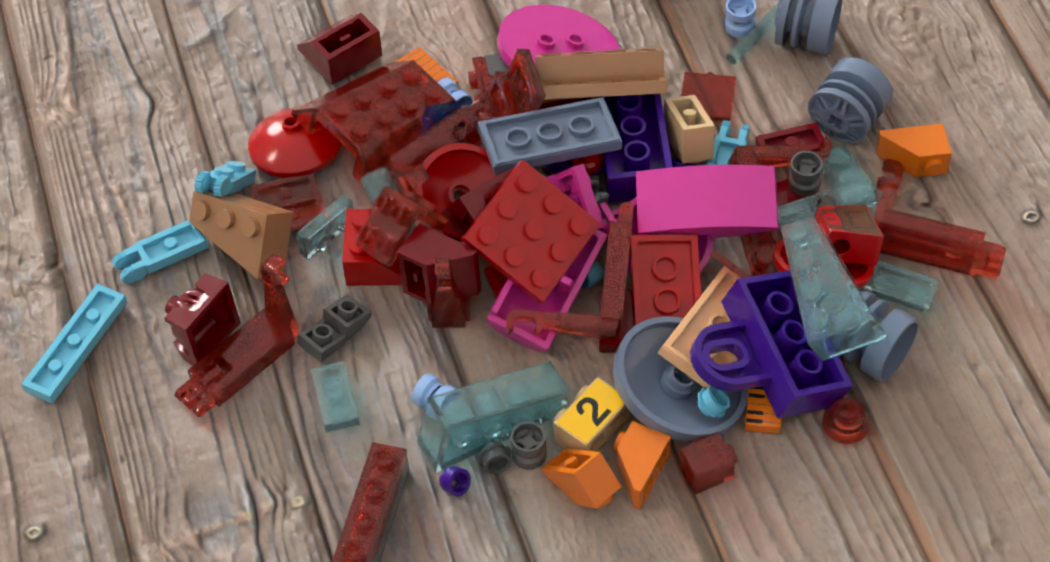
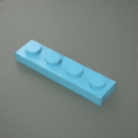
M97 283L21 385L24 392L53 404L128 303L126 296Z

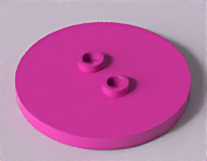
M531 5L511 12L502 21L497 36L499 54L506 65L516 74L522 68L528 56H530L536 72L535 54L620 50L611 32L597 20L574 9L556 5Z

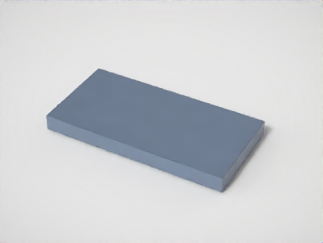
M604 97L478 122V132L494 175L502 174L515 167L522 159L530 166L536 167L622 149V139Z

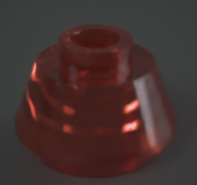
M852 398L837 400L825 411L822 418V426L825 433L838 443H857L863 440L870 430L869 415L863 405Z

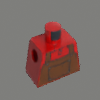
M867 205L820 207L817 209L814 223L801 222L799 224V242L815 243L822 258L825 260L877 266L884 236Z

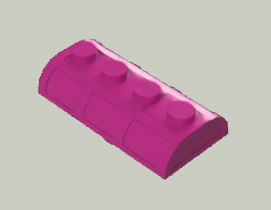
M596 229L552 292L541 304L507 279L487 317V323L500 334L527 348L538 352L548 351L608 235Z

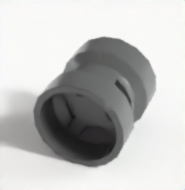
M800 151L793 155L790 161L788 186L796 195L811 196L818 192L823 171V160L818 154L812 151Z
M532 421L516 425L511 432L512 459L519 468L525 470H533L540 467L546 459V434L543 427Z

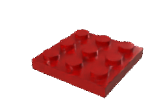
M522 159L461 238V241L467 246L476 249L478 255L541 304L552 292L601 223Z

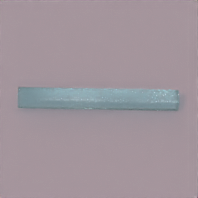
M779 2L726 55L730 63L735 64L775 24Z

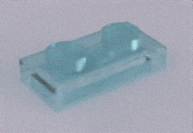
M845 144L818 154L823 160V175L845 206L857 205L876 197L877 188Z
M342 195L296 233L299 253L309 260L317 252H322L326 249L329 242L340 233H344L346 209H354L353 201Z
M878 260L877 266H874L873 277L864 286L863 291H870L876 297L928 313L938 290L940 280Z
M344 361L312 368V379L326 433L360 425Z

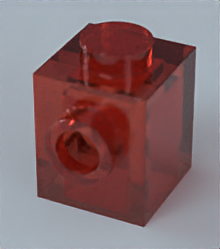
M719 433L710 437H699L690 445L680 448V469L695 495L734 479L735 464L738 462L737 455L730 443L725 444Z

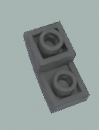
M347 294L323 310V319L299 333L297 344L318 361L322 362L341 348L361 329L371 317V311Z

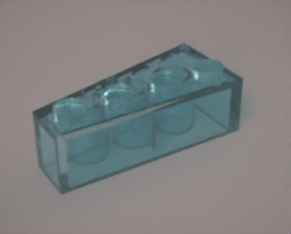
M813 214L780 226L807 343L819 358L824 361L888 338L828 234Z
M548 361L428 397L417 442L435 473L479 453L490 442L501 443L511 438L513 428L519 423L532 421L541 424L554 419L557 413L566 407L570 390L552 362Z

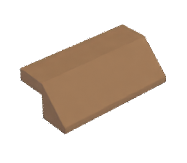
M662 47L535 54L536 75L544 94L542 100L667 93L664 50Z

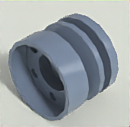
M780 0L775 18V44L785 45L791 33L790 47L797 48L802 36H806L807 51L828 55L836 35L843 0Z
M847 57L837 62L824 82L813 94L808 102V113L813 123L817 122L820 130L827 136L842 143L854 144L865 138L893 99V89L889 79L876 66L860 58Z
M863 291L853 300L840 318L832 335L831 342L838 356H844V360L848 364H854L862 357L861 371L882 383L894 374L907 356L918 333L920 323L918 319L901 309H894L887 315L889 307L887 301L883 299L877 300L875 294L870 291Z

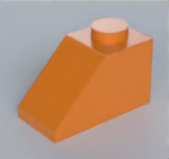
M943 123L879 130L876 153L880 158L915 177L948 174L952 152Z
M632 421L627 431H621L617 436L614 451L617 452V468L634 508L641 510L670 456L671 436Z
M565 448L541 468L543 474L579 506L595 509L602 508L613 499L612 495L622 487L601 452Z

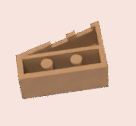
M193 190L189 223L257 280L284 276L293 218L292 211L237 193L218 197L214 195L212 190L204 193Z

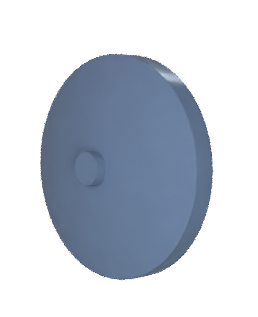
M662 316L640 322L625 335L616 350L613 360L614 383L620 398L628 410L648 428L671 436V439L678 441H709L729 431L746 407L748 389L725 391L730 400V407L725 410V415L722 418L704 415L697 403L698 393L703 387L658 354L660 348L683 318Z

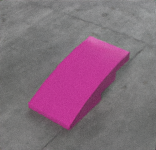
M700 165L636 171L639 235L698 234L700 236L710 234L713 239L779 230L776 170L774 166Z

